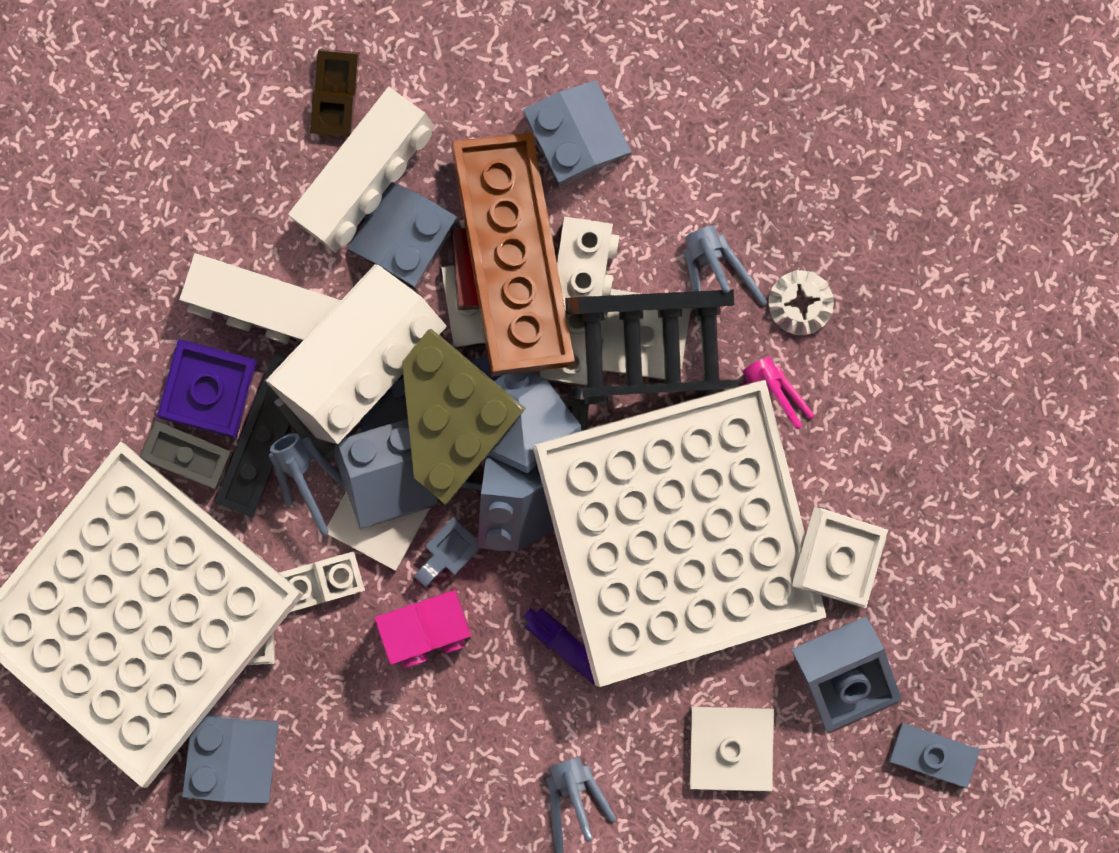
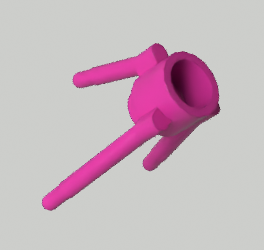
M771 357L763 358L742 371L746 381L740 384V386L766 380L769 396L772 394L775 396L795 429H800L802 424L781 388H783L808 419L814 418V413L786 379L780 366H775Z

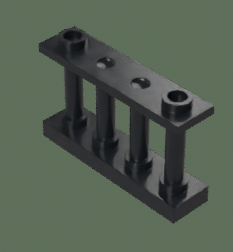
M734 289L728 293H724L722 290L565 298L566 314H580V322H584L587 387L570 388V397H584V405L608 404L609 395L700 390V397L724 391L727 388L738 387V380H720L717 315H721L720 307L734 306ZM682 308H696V316H700L703 381L681 382L678 317H682ZM643 310H657L658 318H662L665 383L643 384L640 319H644ZM604 312H619V320H623L626 385L604 386L601 321H605Z

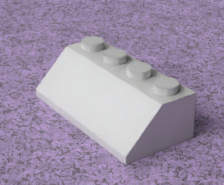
M374 265L269 376L266 383L316 438L339 444L403 374L402 361L426 331L432 329L439 335L447 326L420 295L381 266Z

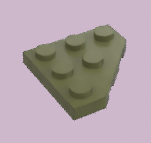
M428 329L402 361L414 478L446 505L526 408L434 330Z

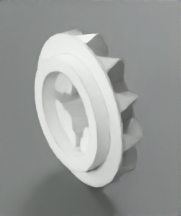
M799 270L790 272L782 276L774 284L770 292L769 310L773 320L781 329L794 335H808L820 330L828 322L833 312L834 296L827 281L814 272ZM797 285H800L805 297L819 299V301L807 307L806 320H803V316L797 307L784 306L785 303L796 299Z

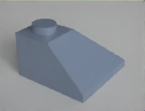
M531 372L502 375L494 381L526 409L488 456L528 473L537 466L532 445L581 431V425L547 379Z

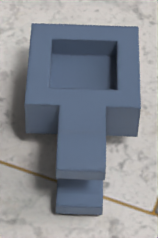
M453 517L425 546L433 556L414 577L426 588L445 567L455 575L481 549L477 548L478 540Z

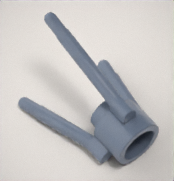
M714 225L696 230L685 237L689 248L684 250L683 254L688 263L692 291H701L697 261H699L701 267L710 264L724 293L730 291L726 276L718 261L723 258V253L761 306L767 304L766 298L729 247L725 235L718 236Z
M299 434L286 435L273 443L270 448L271 453L269 454V458L276 470L285 504L290 506L293 503L286 476L287 473L289 477L294 478L320 533L327 535L328 529L302 474L309 469L311 456L335 482L346 490L340 473L315 448L310 437L301 440Z
M580 757L550 766L549 769L552 777L546 778L551 796L556 853H564L559 789L561 790L562 797L570 795L586 842L592 841V834L579 794L580 791L586 790L584 781L609 822L613 823L616 821V816L593 778L590 766H583Z

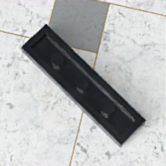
M274 351L215 500V503L252 518L255 517L274 469V465L269 458L270 448L274 442L286 436L290 429V424L274 403L280 397L266 383L269 376L288 357Z

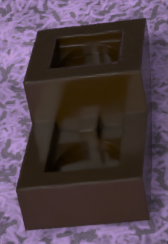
M322 48L318 50L310 133L345 137L351 135L360 52Z

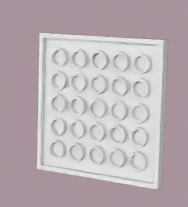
M766 380L753 382L532 445L595 686L602 687L826 618L821 595L792 586L806 535Z
M120 442L0 588V663L139 786L147 788L304 594L150 464L141 459L131 448Z

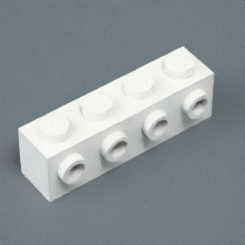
M388 87L288 215L302 229L336 253L341 246L347 245L352 240L357 230L356 226L366 214L372 213L378 207L382 199V193L389 184L397 181L403 175L407 162L415 151L421 150L429 142L435 125L425 112Z
M564 217L557 261L564 305L565 298L608 296L611 294L613 275L605 273L608 258L616 259L619 235L612 234L613 224ZM566 314L575 359L573 367L541 370L540 376L547 379L548 382L587 387L584 322H580V314ZM605 315V321H601L602 339H604L607 315Z
M196 253L194 254L179 299L185 304H189L187 310L189 313L211 319L212 313L228 317L226 325L247 332L250 331L251 325L266 329V338L288 344L290 338L303 341L341 301Z

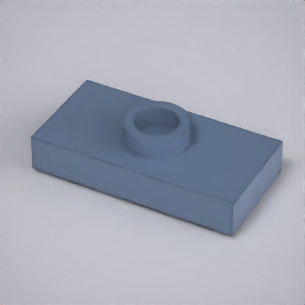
M901 722L888 761L968 788L980 749Z

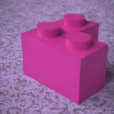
M457 589L374 617L390 665L400 662L402 669L428 660L426 652L441 647L443 654L464 648L466 647L464 639L472 636Z

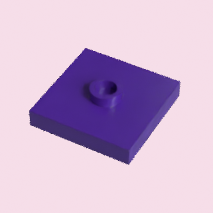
M178 339L157 418L237 439L258 360Z

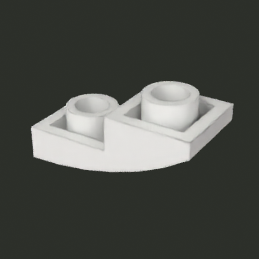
M354 552L279 573L304 594L290 612L365 591Z

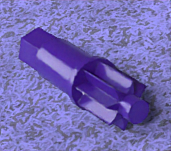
M530 608L523 616L528 621L525 629L542 642L548 650L552 649L594 685L595 682L585 645L566 630L567 627L561 625L543 608L538 610L537 613Z

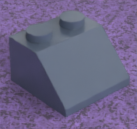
M597 81L560 91L523 109L524 118L533 133L558 188L632 153Z
M391 182L382 193L380 204L372 213L368 214L348 250L373 265L381 266L395 278L417 291L451 236L452 229L456 228L459 221L457 216L424 196L395 182Z
M408 419L343 438L339 444L335 445L333 456L360 530L437 506V497L414 478Z
M486 457L481 490L477 548L519 552L554 531L538 466L526 473L495 458Z
M867 616L792 649L802 678L827 733L902 700L885 649Z
M208 713L190 735L182 797L220 802L269 803L279 722Z

